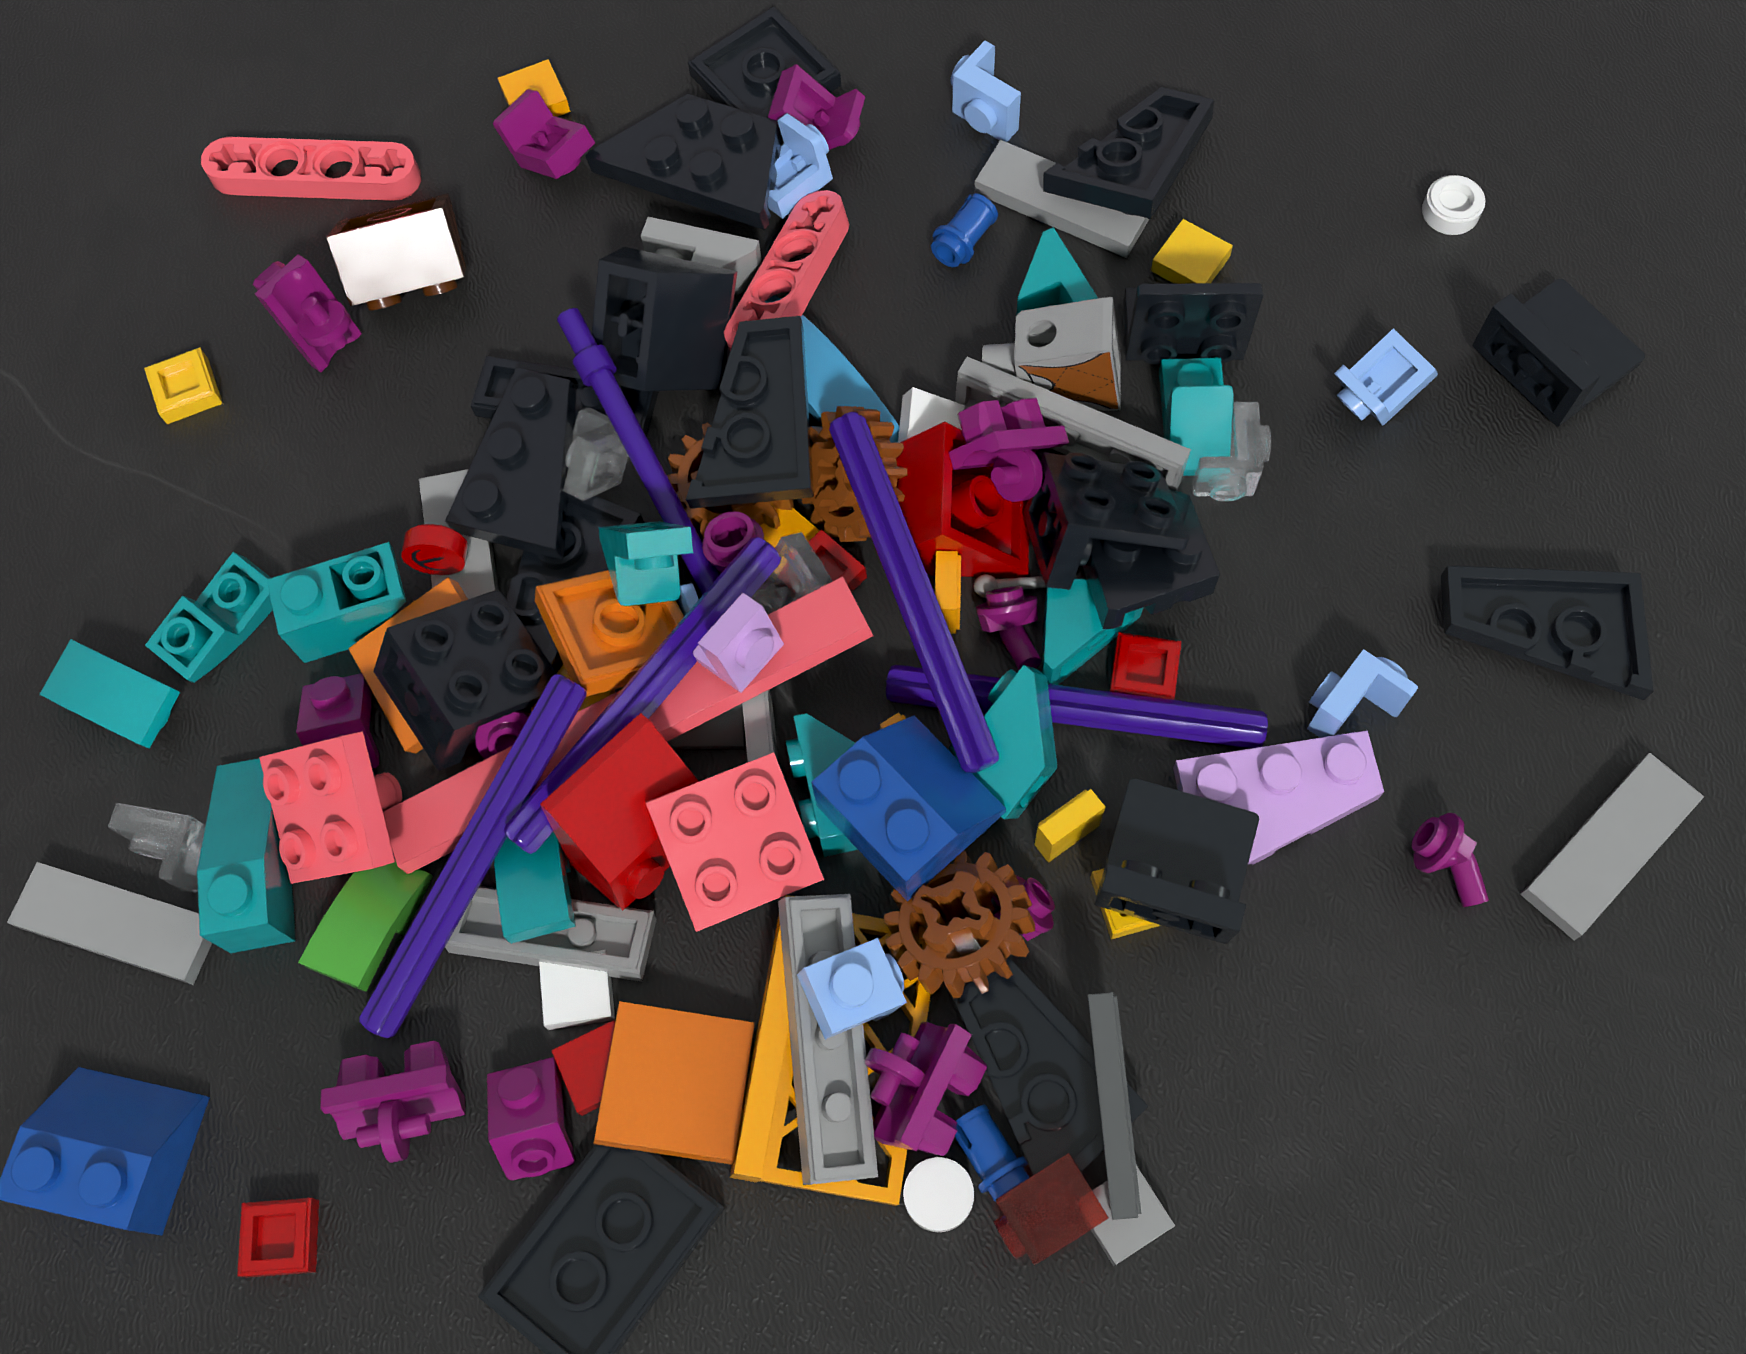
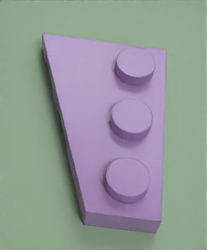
M1368 730L1176 760L1173 767L1179 791L1258 814L1259 823L1248 865H1254L1273 855L1276 850L1309 833L1313 834L1378 800L1384 793Z

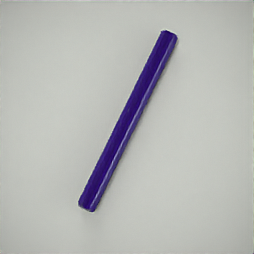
M856 412L846 413L830 423L829 431L960 766L965 772L975 773L982 771L998 762V751L866 419Z
M757 536L751 538L505 825L504 833L513 843L523 851L532 854L545 842L553 832V829L540 803L636 716L642 713L646 718H650L697 662L693 651L699 645L698 642L742 593L751 598L778 567L781 557L770 543Z
M897 664L890 667L885 690L888 700L891 702L937 707L922 668ZM967 674L983 714H986L993 705L988 700V696L1000 678ZM1048 684L1053 723L1246 748L1262 747L1267 736L1268 720L1267 714L1263 711Z
M555 674L551 677L361 1013L360 1023L366 1030L384 1038H392L396 1035L506 840L507 836L504 833L505 825L529 799L586 698L587 691L578 683L563 675Z

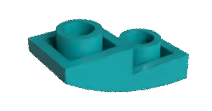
M232 552L196 601L181 596L145 646L186 680L195 683L238 648L272 612L273 608L266 581L271 577L246 557Z
M70 639L39 695L150 749L158 732L167 723L171 709L180 692Z
M554 831L539 849L532 854L523 851L507 837L494 859L503 937L512 944L576 927L566 874L571 872L570 863Z

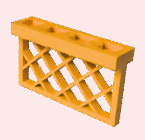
M852 913L854 937L857 946L868 942L863 933L882 936L879 939L882 948L887 945L885 940L892 933L883 921L884 919ZM778 914L741 1113L735 1160L731 1167L730 1178L756 1183L761 1181L897 1206L900 1201L907 1149L885 1145L877 1141L889 1158L885 1187L858 1183L857 1180L803 1185L802 1172L777 1168L782 1138L798 1127L797 1118L784 1126L788 1101H791L795 1109L796 1101L795 1089L792 1086L793 1067L780 919ZM919 926V943L922 944V949L924 950L927 944L922 936L926 928ZM918 977L911 981L908 978L904 980V990L915 982L916 988L913 1005L905 993L902 992L907 1003L900 1007L910 1021L908 1035L915 1037L921 1023L927 1022L931 996L930 993L926 992ZM863 1023L864 1038L869 1046L886 1051L868 1023ZM867 1067V1068H868V1076H869V1075H870L871 1073H873L874 1071H873L872 1069H870L869 1067Z

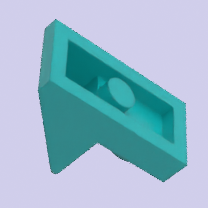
M1054 227L1042 233L1018 296L1016 315L1023 310L1098 298Z
M1221 358L1161 359L1159 382L1164 438L1191 449L1183 476L1228 475L1230 469L1234 394L1232 386L1224 385Z
M660 521L598 527L600 543L615 595L620 605L631 606L667 602L680 598L681 590L677 555L693 553L691 527Z

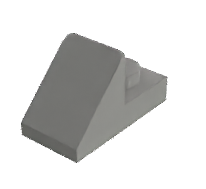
M647 217L641 233L642 243L646 252L738 271L734 297L747 290L762 264L759 240L653 217Z

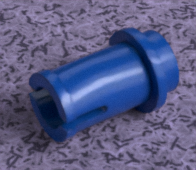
M974 193L973 196L971 194L968 195L964 204L947 225H940L935 229L931 244L934 256L948 267H957L959 264L969 262L974 254V245L998 218L995 205L988 198L978 193Z
M984 1104L956 1120L957 1133L955 1138L982 1180L978 1185L979 1191L981 1193L989 1192L993 1200L998 1202L1030 1180L1029 1175L1024 1169L1029 1162L1025 1156L1017 1158L989 1114L990 1110Z

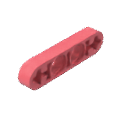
M224 137L211 142L204 149L201 156V165L215 189L228 195L395 201L411 196L421 183V172L412 152L405 145L395 142ZM290 159L298 161L296 168L285 176L271 174L273 168L279 162ZM345 161L352 163L350 171L339 178L325 176L327 169L337 162Z
M828 190L816 191L800 199L794 206L725 327L724 336L730 351L739 322L802 316L849 229L850 224L841 196L836 192ZM811 253L804 259L788 262L797 255ZM789 292L787 296L780 300L765 302L773 295Z

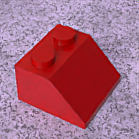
M944 421L900 442L903 443L904 450L896 458L897 466L907 468V476L897 479V488L905 495L904 502H899V505L926 573L935 576L936 551H958V555H961V577H978L982 574H990L998 578H1019L1028 575L1029 532L1023 516L1028 500L1011 502L1004 499L997 492L991 480L993 466L953 469L949 452L966 444L962 430Z
M640 713L540 803V806L569 863L623 911L636 898L642 899L651 894L662 881L665 871L670 867L646 803L699 781L652 722Z

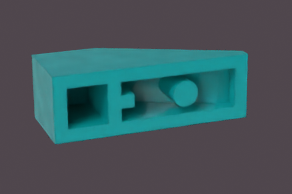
M259 758L217 766L197 868L200 936L229 953L296 941L292 884L290 883L287 867L280 856V839L271 803L264 792V775Z

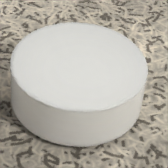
M1459 175L1444 176L1434 181L1429 187L1422 204V214L1428 225L1440 233L1448 235L1463 234L1470 231L1477 224L1485 207V195L1479 185L1469 178Z
M943 1157L926 1159L917 1164L906 1178L903 1190L905 1207L912 1220L923 1229L932 1232L950 1231L961 1225L972 1209L974 1201L973 1183L966 1170L957 1162Z

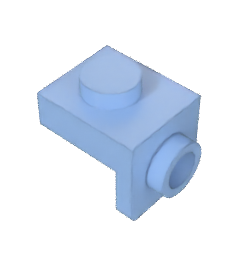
M985 40L971 55H964L952 72L950 83L953 86L952 112L965 119L978 132L988 133L998 140L1008 142L1019 129L1021 92L994 77L995 46Z
M788 113L777 121L784 144L781 146L780 157L775 162L777 171L775 190L769 191L767 207L782 219L792 212L800 199L820 190L833 179L826 156L829 152V147L824 136L815 126L811 124L805 126Z
M1393 328L1350 370L1345 365H1342L1334 373L1340 384L1344 387L1336 396L1361 421L1371 414L1384 426L1425 388L1438 373Z
M1363 649L1343 677L1331 671L1316 690L1309 703L1318 708V711L1307 729L1319 738L1334 736L1363 697L1390 715L1397 717L1417 691L1418 686L1408 679L1407 674L1398 664L1384 657H1375Z
M878 938L804 967L797 974L825 1040L870 1020L878 1021L885 1018L907 1003L902 993L904 991V979L900 967L890 954L884 953Z

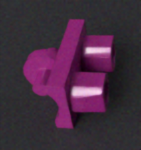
M299 254L287 265L279 261L273 262L254 279L253 285L257 289L255 296L311 367L319 372H322L329 365L331 357L337 350L355 341L362 334L350 318V314L345 307L338 302L310 262Z
M1037 398L1021 399L1001 408L998 400L983 401L957 414L966 444L950 451L949 456L954 470L993 466L991 480L997 492L1004 499L1011 502L1025 501L1034 497L1042 484V465L1035 454L1036 451L1043 448L1062 447L1068 444L1069 440L1064 426L1045 427Z
M922 1022L915 1037L901 1033L891 1053L877 1048L870 1049L865 1059V1064L880 1075L870 1097L882 1104L873 1121L874 1139L885 1145L913 1151L920 1150L940 1156L947 1154L957 1133V1122L937 1110V1107L946 1088L957 1095L969 1096L978 1088L987 1068L986 1063L967 1046L972 1034L957 1024L941 1027L929 1022Z
M429 1041L410 1045L409 1049L404 1051V1073L385 1076V1068L378 1057L361 1055L342 1059L336 1087L321 1089L320 1108L324 1114L330 1113L333 1116L339 1135L343 1140L357 1138L360 1148L381 1144L386 1160L393 1163L408 1158L410 1138L430 1134L431 1122L465 1115V1096L451 1074L448 1057L439 1042Z

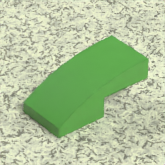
M396 860L394 863L354 872L324 915L298 963L310 970L366 992L394 934L405 935L433 876L420 869L407 874L397 866Z

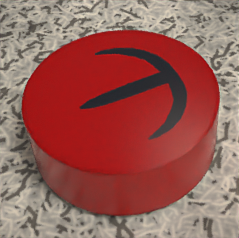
M437 524L417 525L405 533L401 557L408 566L417 571L432 575H451L460 572L465 567L468 543L459 532L449 527Z

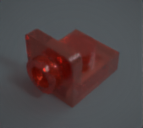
M1068 1153L996 1199L1004 1215L993 1222L1014 1258L1017 1260L1027 1253L1035 1266L1100 1225L1109 1217Z

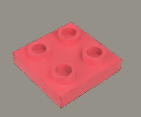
M363 731L259 757L264 775V792L271 803L280 839V856L287 867L291 884L374 869L395 862L383 812L402 802V789L398 780L390 773L374 776Z
M774 752L646 803L696 932L824 880Z

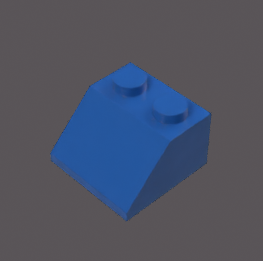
M915 716L863 736L811 782L817 807L907 902L922 885L928 884L1006 812V807L971 772H965L961 768L958 759Z
M78 1067L20 1126L0 1178V1200L123 1230L162 1236L210 1097Z

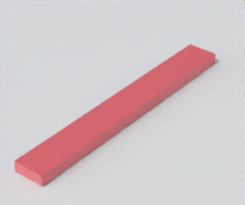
M843 576L768 614L784 645L742 693L697 661L649 718L664 739L668 742L873 637ZM620 691L577 712L532 794ZM512 746L383 812L397 866L410 874L454 851Z

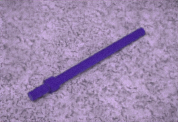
M578 308L565 310L557 317V321L576 355L573 359V365L585 386H592L663 522L691 527L693 553L681 554L703 595L719 577V573L705 557L702 548L703 543L616 381L614 374L617 368L604 345H597Z

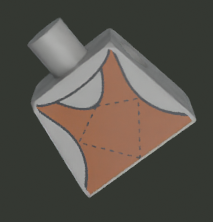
M1113 297L1023 310L1016 315L1015 343L983 345L982 363L1095 410H1121V354Z

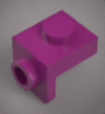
M796 64L782 71L768 118L778 121V119L788 113L805 126L807 124L815 126L824 136L830 150L837 146L846 145L857 134L865 96L858 89H854L839 97H834Z
M531 89L526 90L493 122L494 128L521 168L554 179H558L560 176L573 171L579 165L581 156L595 144L585 125L553 116L539 92Z
M362 673L346 677L331 676L321 679L315 684L303 686L296 733L302 746L363 731L371 766L376 768L379 765L380 754L369 730L373 692Z
M552 1057L487 1074L488 1140L506 1178L517 1180L525 1177H537L549 1171L573 1165L575 1162L574 1148L564 1128L562 1078L555 1058Z

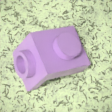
M742 593L698 642L699 645L693 651V655L699 664L742 693L784 643L763 606Z

